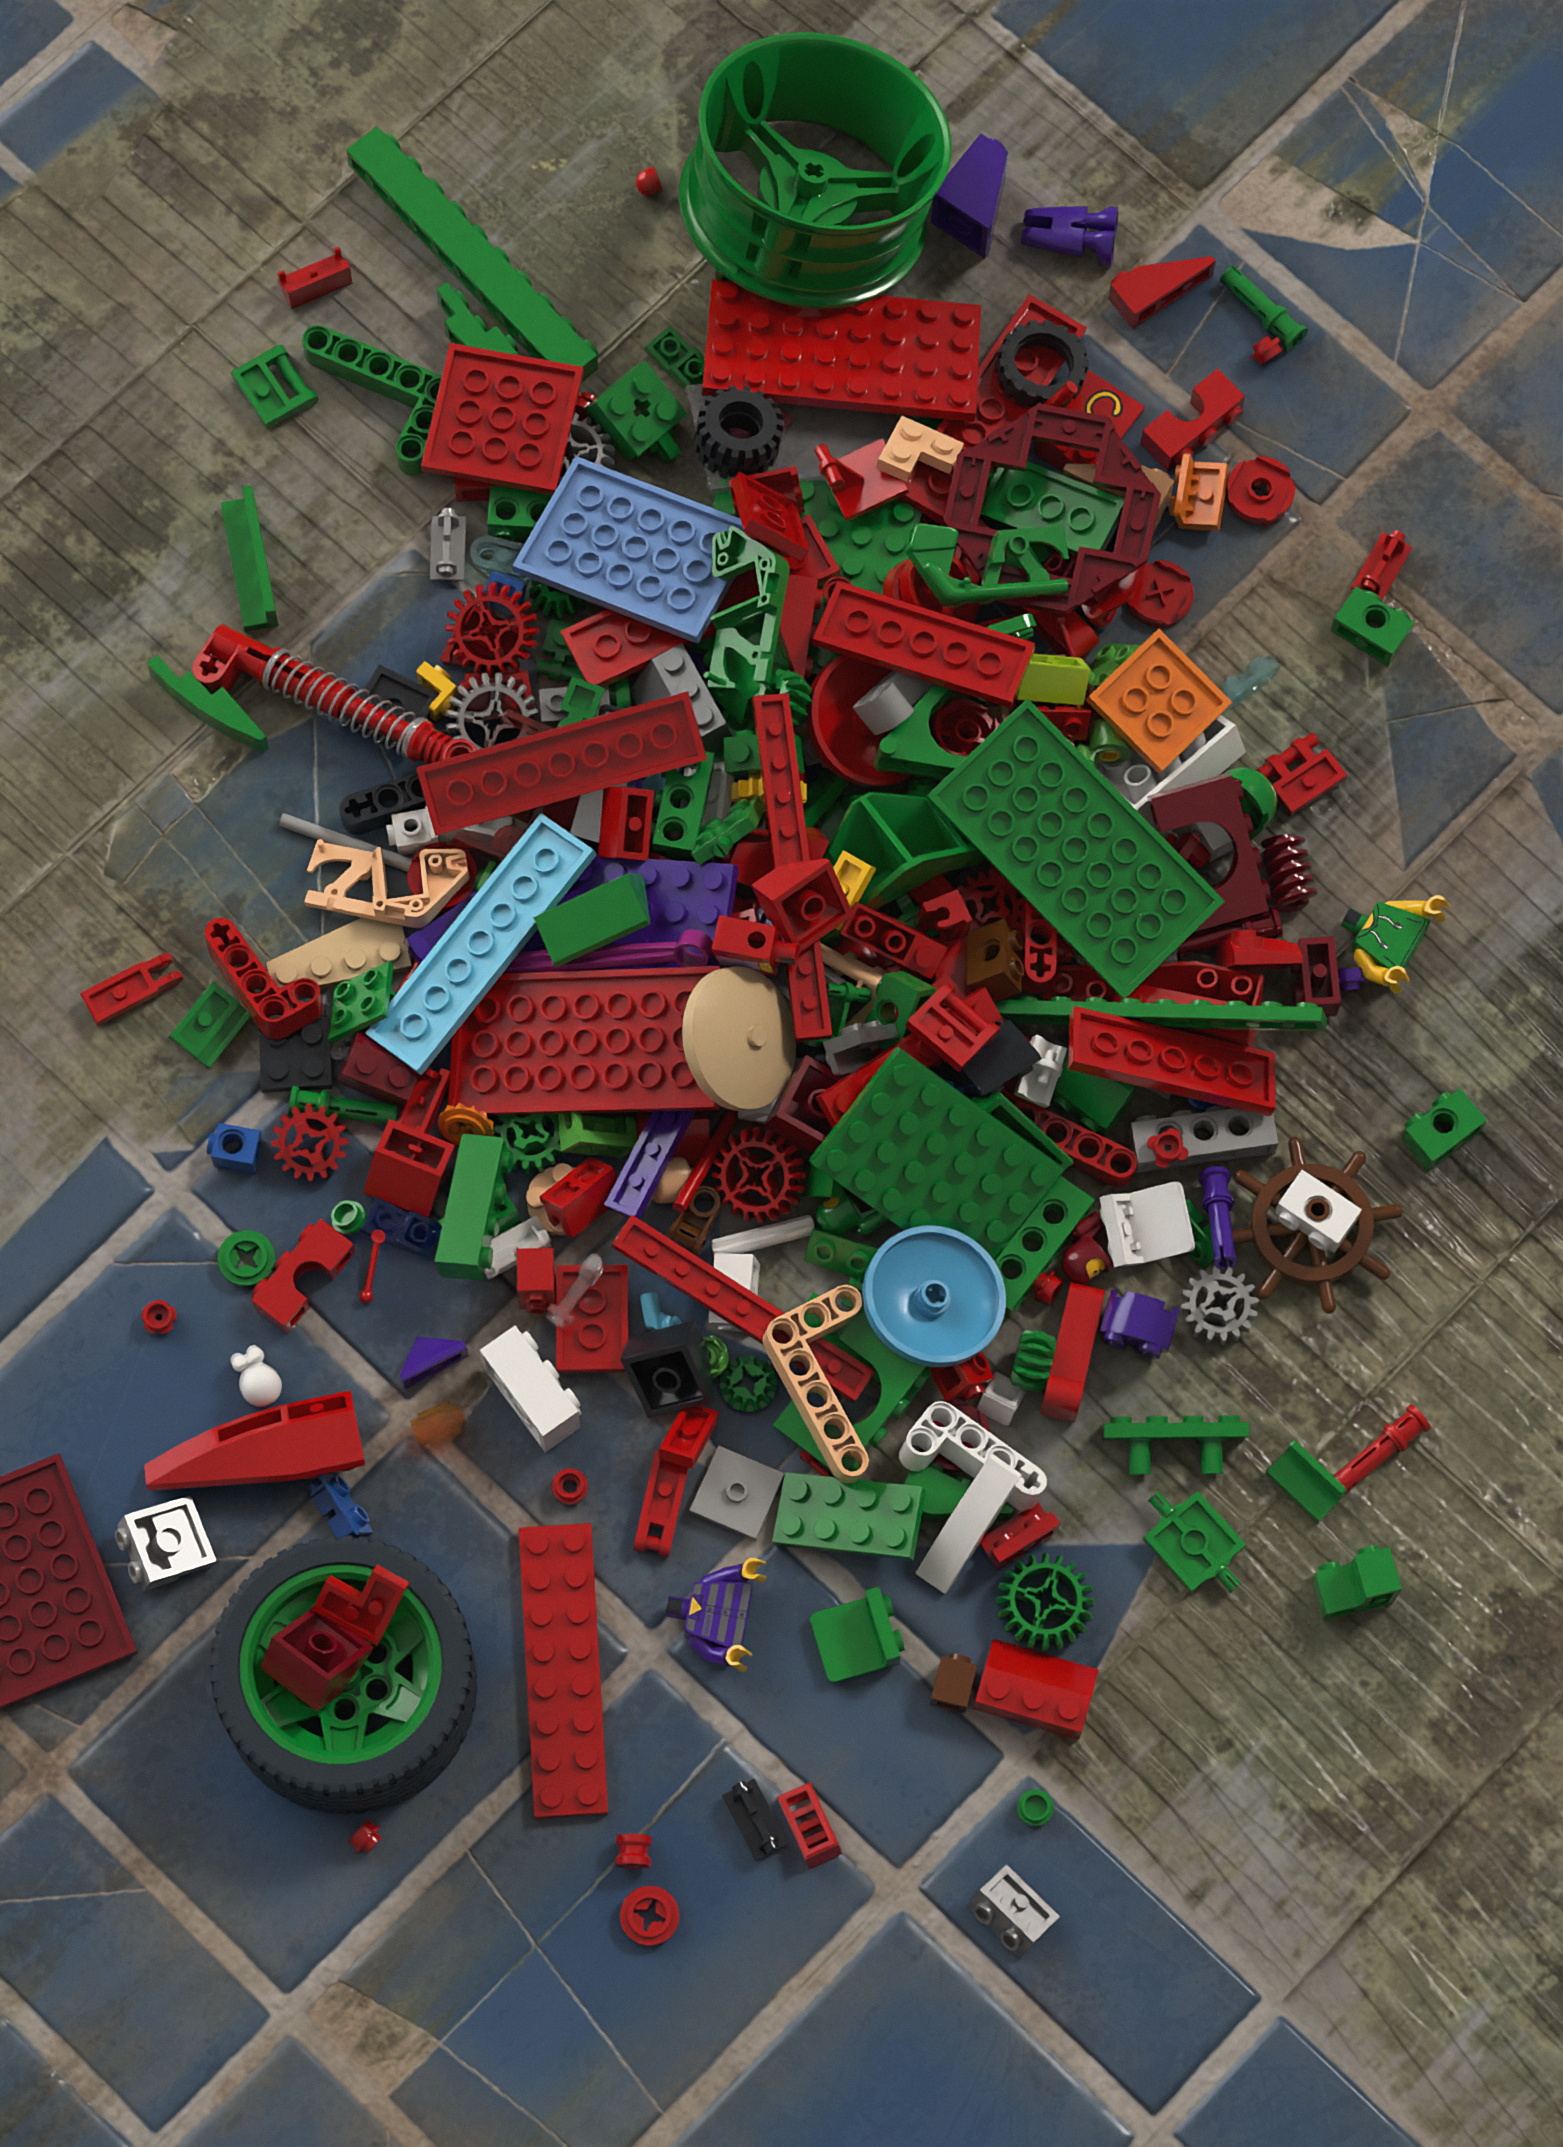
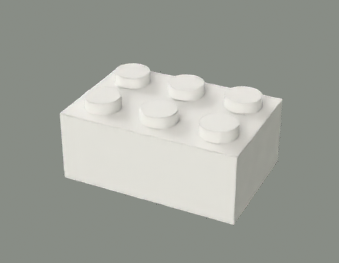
M513 1326L480 1349L482 1366L546 1453L580 1429L579 1416L582 1413L578 1407L581 1405L569 1388L563 1391L560 1387L561 1385L558 1381L560 1376L548 1359L544 1362L540 1360V1356L536 1351L539 1348L527 1331L521 1334L518 1328Z

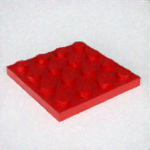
M449 343L421 463V470L433 474L553 495L560 481L584 368Z

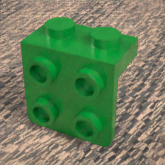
M879 1587L865 1590V1595L862 1599L817 1611L811 1615V1627L827 1679L831 1683L841 1682L899 1665V1652L905 1651L904 1643L899 1629L892 1630L889 1617L894 1616L893 1607L889 1596H882Z

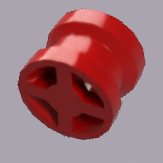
M644 1834L616 1835L619 1855L615 1857V1867L625 1869L651 1868L648 1848L652 1845V1836Z

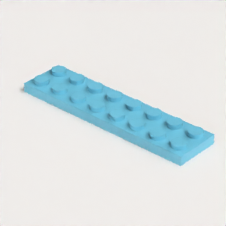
M540 813L390 1001L388 1018L371 1025L365 1034L411 1069L422 1075L537 931L538 928L533 917L556 907L595 858L596 852Z

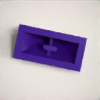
M417 1336L400 1373L404 1389L468 1357V1350L464 1341Z

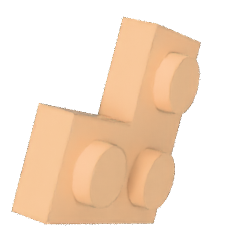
M901 416L875 468L905 482L908 481L918 460L950 474L956 463L957 454L961 453L964 443Z

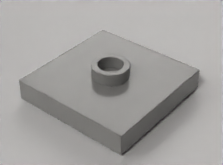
M718 1445L689 1513L756 1541L785 1473Z

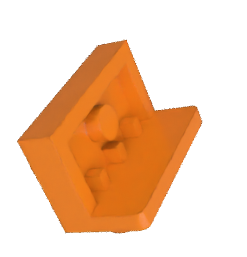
M1183 454L1182 464L1177 465L1175 470V483L1178 485L1177 494L1172 496L1170 500V515L1175 517L1179 529L1220 530L1229 475L1227 463L1194 462L1191 454Z

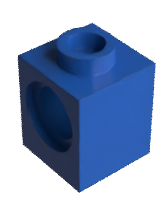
M499 571L491 572L485 590L486 593H488V586L491 582H496L497 593H500L503 585L507 584L510 586L508 597L511 598L517 591L522 593L521 598L517 601L521 606L529 581ZM489 601L490 606L494 607V610L514 616L512 611L505 605Z
M218 1123L216 1134L210 1133L207 1144V1154H211L214 1167L256 1174L263 1144L261 1131ZM231 1142H239L243 1145L242 1149L235 1154H229L224 1151L225 1147Z

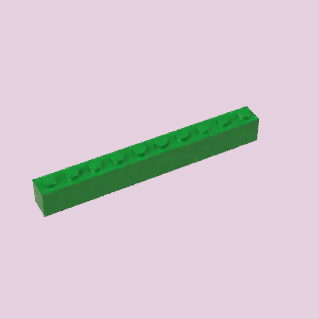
M376 126L346 149L348 165L532 358L581 366L584 368L582 382L598 370V351L592 342L588 339L582 340L577 335L573 323L566 316L560 317L553 310L554 306L551 300L544 293L538 294L531 287L532 283L529 277L522 270L516 271L509 264L510 260L506 253L498 246L494 248L487 241L488 237L484 230L476 223L472 225L465 218L466 214L462 207L456 201L450 202L443 195L444 191L440 184L434 178L428 179L422 173V168L418 161L411 155L407 157L400 150V145L392 134H385Z

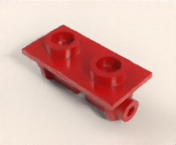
M1394 530L1389 534L1382 532L1352 584V589H1355L1357 586L1363 591H1372L1379 596L1381 602L1384 600L1413 549L1412 546L1405 543L1404 539L1406 536L1399 530Z
M1080 705L1075 707L1055 706L1054 710H1048V706H1036L1068 740L1087 739L1091 710L1081 708Z

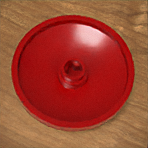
M840 655L822 668L811 686L812 691L809 697L813 702L806 707V713L808 714L806 715V723L815 751L832 772L845 781L858 786L869 788L886 787L909 778L912 775L891 771L880 773L875 770L874 761L880 742L893 729L874 735L853 709V706L892 670ZM919 700L916 701V702L912 705V707H914V706L919 702ZM936 712L928 721L930 730L933 720L938 712Z

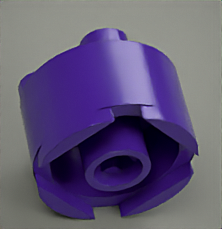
M1111 1290L1099 1333L1104 1336V1344L1110 1347L1125 1350L1126 1344L1138 1347L1140 1355L1152 1359H1160L1161 1353L1169 1352L1180 1309L1173 1306L1172 1312L1164 1309L1165 1302L1159 1299L1129 1291L1125 1292L1123 1298L1118 1297V1290Z

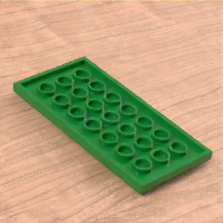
M1028 698L926 796L939 812L1121 999L1126 998L1225 902Z

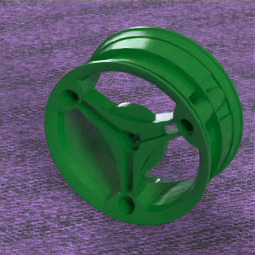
M812 32L773 35L744 45L725 58L713 71L702 92L698 115L699 132L696 144L685 162L679 183L678 199L680 213L684 226L697 249L711 265L734 283L761 297L792 306L825 309L846 307L872 300L894 288L910 273L921 255L927 233V214L932 199L941 188L950 166L952 154L950 129L946 116L935 96L920 78L898 60L872 46L837 35ZM799 121L840 131L855 138L876 152L890 166L893 172L848 169L838 160L827 154L794 147L772 129L767 122ZM741 150L747 155L760 173L757 185L758 199L744 190L728 174L718 160L715 151L726 153ZM890 210L894 216L875 223L846 226L856 213Z

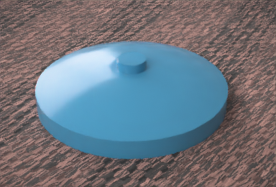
M918 1226L897 1233L878 1249L870 1261L863 1279L862 1300L871 1328L883 1344L892 1352L919 1365L947 1367L972 1359L991 1342L1004 1318L1006 1308L1005 1286L996 1263L989 1253L975 1240L950 1228Z

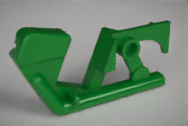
M918 523L910 531L909 542L905 552L938 601L946 607H959L962 604L978 602L980 605L990 604L993 600L1035 597L1038 595L1066 594L1068 591L1067 579L1049 580L1048 572L1040 567L1028 550L1030 542L1043 543L1056 549L1063 560H1068L1069 555L1064 525L998 530L992 538L981 586L970 583L969 577L959 580L948 576L958 539V531L955 528ZM1006 549L1011 556L1015 557L1028 576V582L997 584L1001 567L1005 563Z
M732 525L729 527L728 532H718L712 538L713 576L727 581L756 568L760 595L711 616L710 620L717 629L710 671L705 672L703 676L708 679L707 687L713 689H738V684L732 682L727 673L726 659L728 648L737 651L747 659L749 664L756 666L753 681L761 684H770L790 572L789 564L783 557L763 543L752 540L743 530ZM765 613L760 645H753L745 639L744 633L735 627L743 624H754V618Z

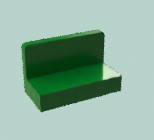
M1295 1440L1289 1444L1285 1453L1265 1473L1317 1524L1343 1499L1347 1491L1332 1474Z

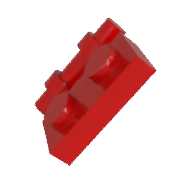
M1314 733L1309 734L1303 739L1298 737L1290 743L1288 749L1279 755H1271L1265 759L1264 765L1256 769L1267 779L1272 775L1279 779L1272 786L1276 791L1277 800L1290 817L1347 778V773L1327 748L1317 755L1313 753L1311 749L1320 744ZM1296 759L1302 760L1304 764L1292 772L1286 767Z

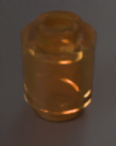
M449 1400L417 1413L418 1417L410 1420L421 1447L428 1444L432 1447L462 1434L460 1426L466 1424L459 1405L451 1406Z

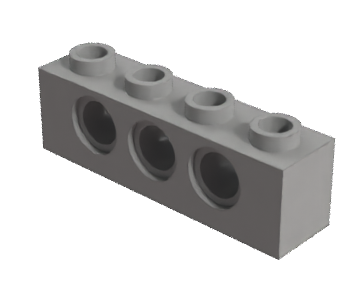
M1222 1105L1207 1108L1206 1112L1192 1114L1190 1110H1181L1172 1113L1171 1117L1159 1119L1155 1115L1141 1116L1136 1119V1122H1131L1128 1132L1131 1150L1137 1159L1135 1173L1162 1169L1156 1166V1157L1153 1150L1147 1147V1141L1151 1136H1158L1170 1128L1177 1129L1180 1132L1183 1147L1188 1149V1157L1185 1161L1177 1160L1169 1163L1167 1168L1274 1154L1279 1144L1273 1114L1271 1117L1235 1108L1227 1109L1226 1106ZM1232 1124H1240L1246 1129L1247 1133L1242 1136H1236L1230 1132L1228 1127ZM1197 1129H1206L1210 1132L1212 1138L1202 1141L1197 1139L1193 1132ZM1165 1146L1164 1149L1170 1151L1171 1147Z

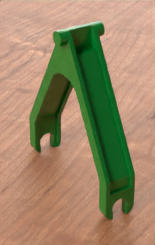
M1028 613L992 624L986 628L1027 640L1033 636L1032 627L1037 626L1033 615ZM936 684L930 688L913 707V713L897 725L880 742L874 761L876 771L880 773L891 771L943 780L966 758V756L949 754L939 747L931 736L928 723L929 719L955 690ZM1089 759L1088 761L1095 767L1093 760Z

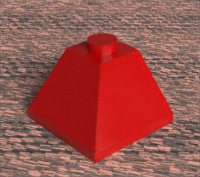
M827 858L779 865L751 885L765 915L774 927L778 929V932L786 942L800 945V952L854 915L832 864Z

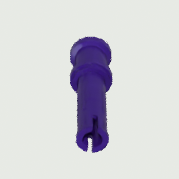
M1209 1167L1201 1171L1198 1176L1199 1184L1204 1189L1202 1208L1209 1214L1214 1265L1217 1269L1227 1270L1226 1259H1229L1230 1268L1237 1265L1230 1211L1234 1205L1233 1196L1228 1190V1183L1231 1180L1230 1172L1223 1167Z

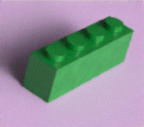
M462 1134L435 1258L436 1266L442 1278L483 1281L485 1270L490 1269L492 1266L493 1249L490 1247L492 1236L497 1237L499 1232L500 1218L497 1212L499 1204L503 1205L505 1203V1174L511 1172L513 1165V1153L508 1151L504 1137Z

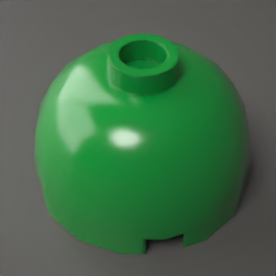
M1240 767L1227 770L1223 774L1228 773L1233 775L1234 780H1240L1244 792V800H1240L1243 814H1249L1254 833L1249 834V838L1256 837L1275 816L1278 801L1276 791L1263 774L1252 768Z

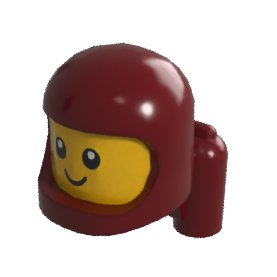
M1096 1211L1080 1220L1075 1226L1072 1236H1070L1073 1245L1063 1252L1061 1258L1063 1272L1074 1283L1087 1284L1099 1273H1109L1113 1270L1112 1261L1096 1242L1100 1231L1103 1230L1101 1225L1103 1221Z

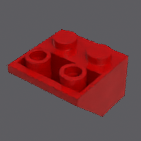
M389 1119L374 1152L363 1194L429 1220L457 1159L455 1145Z

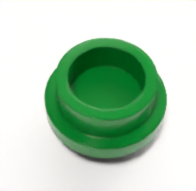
M341 1201L332 1210V1225L340 1234L352 1235L358 1232L365 1224L366 1211L356 1201Z
M1028 1790L1018 1800V1816L1029 1826H1042L1053 1815V1801L1042 1790Z

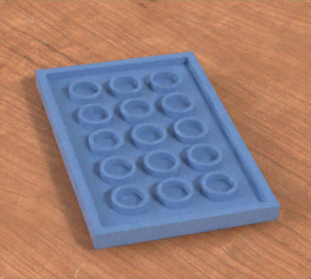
M575 456L512 566L514 573L698 644L711 622V616L716 613L735 579L733 577L723 581L713 576L712 538L718 532H728L731 525L743 530L740 518Z

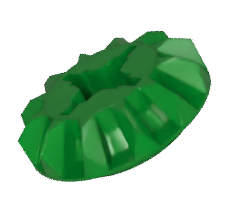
M242 1230L231 1234L221 1244L218 1252V1265L226 1280L235 1283L239 1287L242 1285L255 1286L263 1278L267 1279L272 1268L275 1267V1252L271 1242L264 1235L252 1230ZM238 1249L241 1253L244 1252L247 1255L255 1252L253 1260L257 1268L250 1267L248 1264L239 1267L241 1259L236 1250Z
M755 1355L738 1356L728 1363L727 1368L720 1376V1391L724 1400L734 1409L743 1412H754L764 1408L772 1401L777 1390L776 1373L768 1361H764ZM743 1370L746 1371V1374H749L750 1378L759 1379L758 1382L754 1383V1396L751 1395V1392L746 1387L738 1386L743 1381Z

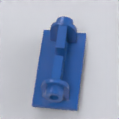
M335 1473L322 1474L318 1476L320 1480L308 1486L311 1491L309 1497L322 1516L328 1515L333 1510L336 1512V1515L327 1521L336 1538H342V1535L353 1536V1538L358 1539L357 1535L373 1533L368 1524L370 1520L367 1513L361 1506L354 1503L348 1494L350 1488L341 1476Z

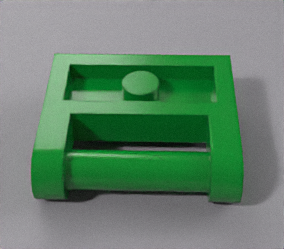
M277 345L231 371L233 380L267 430L301 410L312 408L319 401L314 390L308 389L289 361V353L283 345ZM277 365L297 396L292 399L288 398L269 370L270 366Z

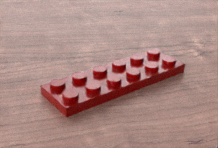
M837 581L813 637L814 646L1008 708H1012L1035 651V643L840 581Z
M1074 1006L1070 1013L1068 1070L1270 1117L1276 1109L1275 1053L1077 1006Z

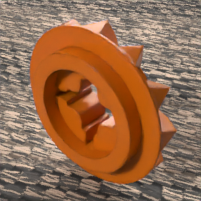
M459 1103L456 1107L447 1105L444 1112H441L438 1118V1128L441 1134L458 1146H460L462 1134L493 1136L494 1122L487 1119V1112L476 1111L474 1105L471 1108L465 1107L462 1103Z

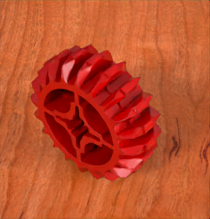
M491 582L488 586V593H486L484 586L477 584L475 586L476 597L469 589L463 591L467 603L457 598L453 604L460 612L449 611L447 613V617L455 620L456 624L445 625V631L455 632L456 636L447 639L446 642L448 645L458 643L460 648L455 650L452 655L455 658L463 653L467 656L462 661L464 668L468 667L472 661H475V674H479L483 670L484 665H486V672L488 676L492 677L495 675L496 666L498 665L500 673L505 675L508 673L507 662L514 669L521 667L520 661L516 657L517 655L524 660L530 658L531 655L524 649V646L529 648L536 647L537 642L528 638V634H538L539 628L528 627V622L536 620L537 614L525 615L524 610L531 607V602L527 601L520 606L517 603L522 596L520 591L515 592L511 598L508 597L510 592L509 585H503L500 593H497L496 582ZM489 601L505 605L512 611L515 617L509 619L500 618L496 615L494 607L490 606ZM479 603L481 610L479 612V625L477 628L465 631L467 616L472 608ZM487 620H490L492 625H508L495 633L498 636L497 638H494L492 633L476 634V632L484 630V627L488 626ZM518 627L517 642L514 648L505 655L503 649L505 646L504 635L508 630ZM469 641H484L487 643L490 651H493L494 657L480 654L471 646Z
M762 1126L755 1127L753 1132L748 1128L740 1131V1137L737 1135L730 1136L728 1138L730 1146L722 1145L719 1148L720 1153L724 1157L715 1158L713 1162L721 1170L713 1172L711 1176L714 1179H721L722 1184L714 1188L717 1193L724 1191L726 1194L722 1198L721 1204L726 1205L732 1202L734 1205L731 1208V1214L736 1215L743 1210L744 1221L752 1220L755 1215L757 1223L765 1222L767 1216L771 1221L779 1219L780 1213L784 1215L791 1212L790 1204L797 1205L801 1201L795 1192H804L806 1190V1186L799 1182L798 1179L808 1176L807 1171L798 1169V1165L803 1164L805 1158L799 1157L795 1159L793 1153L798 1151L799 1146L794 1144L787 1147L786 1144L789 1139L781 1135L776 1140L777 1133L768 1129L765 1134ZM748 1147H762L772 1152L775 1156L766 1161L761 1159L757 1153L753 1154ZM738 1159L741 1160L739 1165L743 1170V1176L739 1183L736 1179ZM770 1166V1168L764 1171L761 1177L762 1180L750 1183L756 1178L755 1175L758 1174V1169ZM780 1167L783 1168L784 1184L781 1191L779 1190L781 1186L777 1180V1172ZM751 1189L758 1190L762 1196L767 1195L771 1202L761 1203L754 1201L745 1193Z

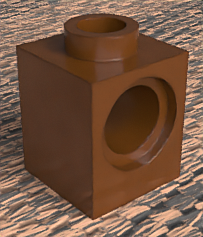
M951 1653L949 1658L941 1656L930 1705L966 1713L977 1668L976 1664L970 1663L971 1659L969 1657Z

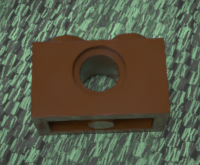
M1005 918L969 931L967 935V986L972 992L978 988L986 987L993 1002L1020 993L1021 977L1024 976L1022 964L1024 940L1018 930H1014Z

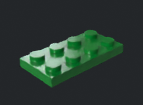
M1027 461L1025 472L1001 467L997 468L986 489L980 518L1010 530L1064 525L1068 553L1077 556L1079 546L1105 551L1120 523L1125 499Z
M785 1472L772 1542L776 1546L914 1561L926 1490L921 1486L865 1480L842 1483L835 1477Z

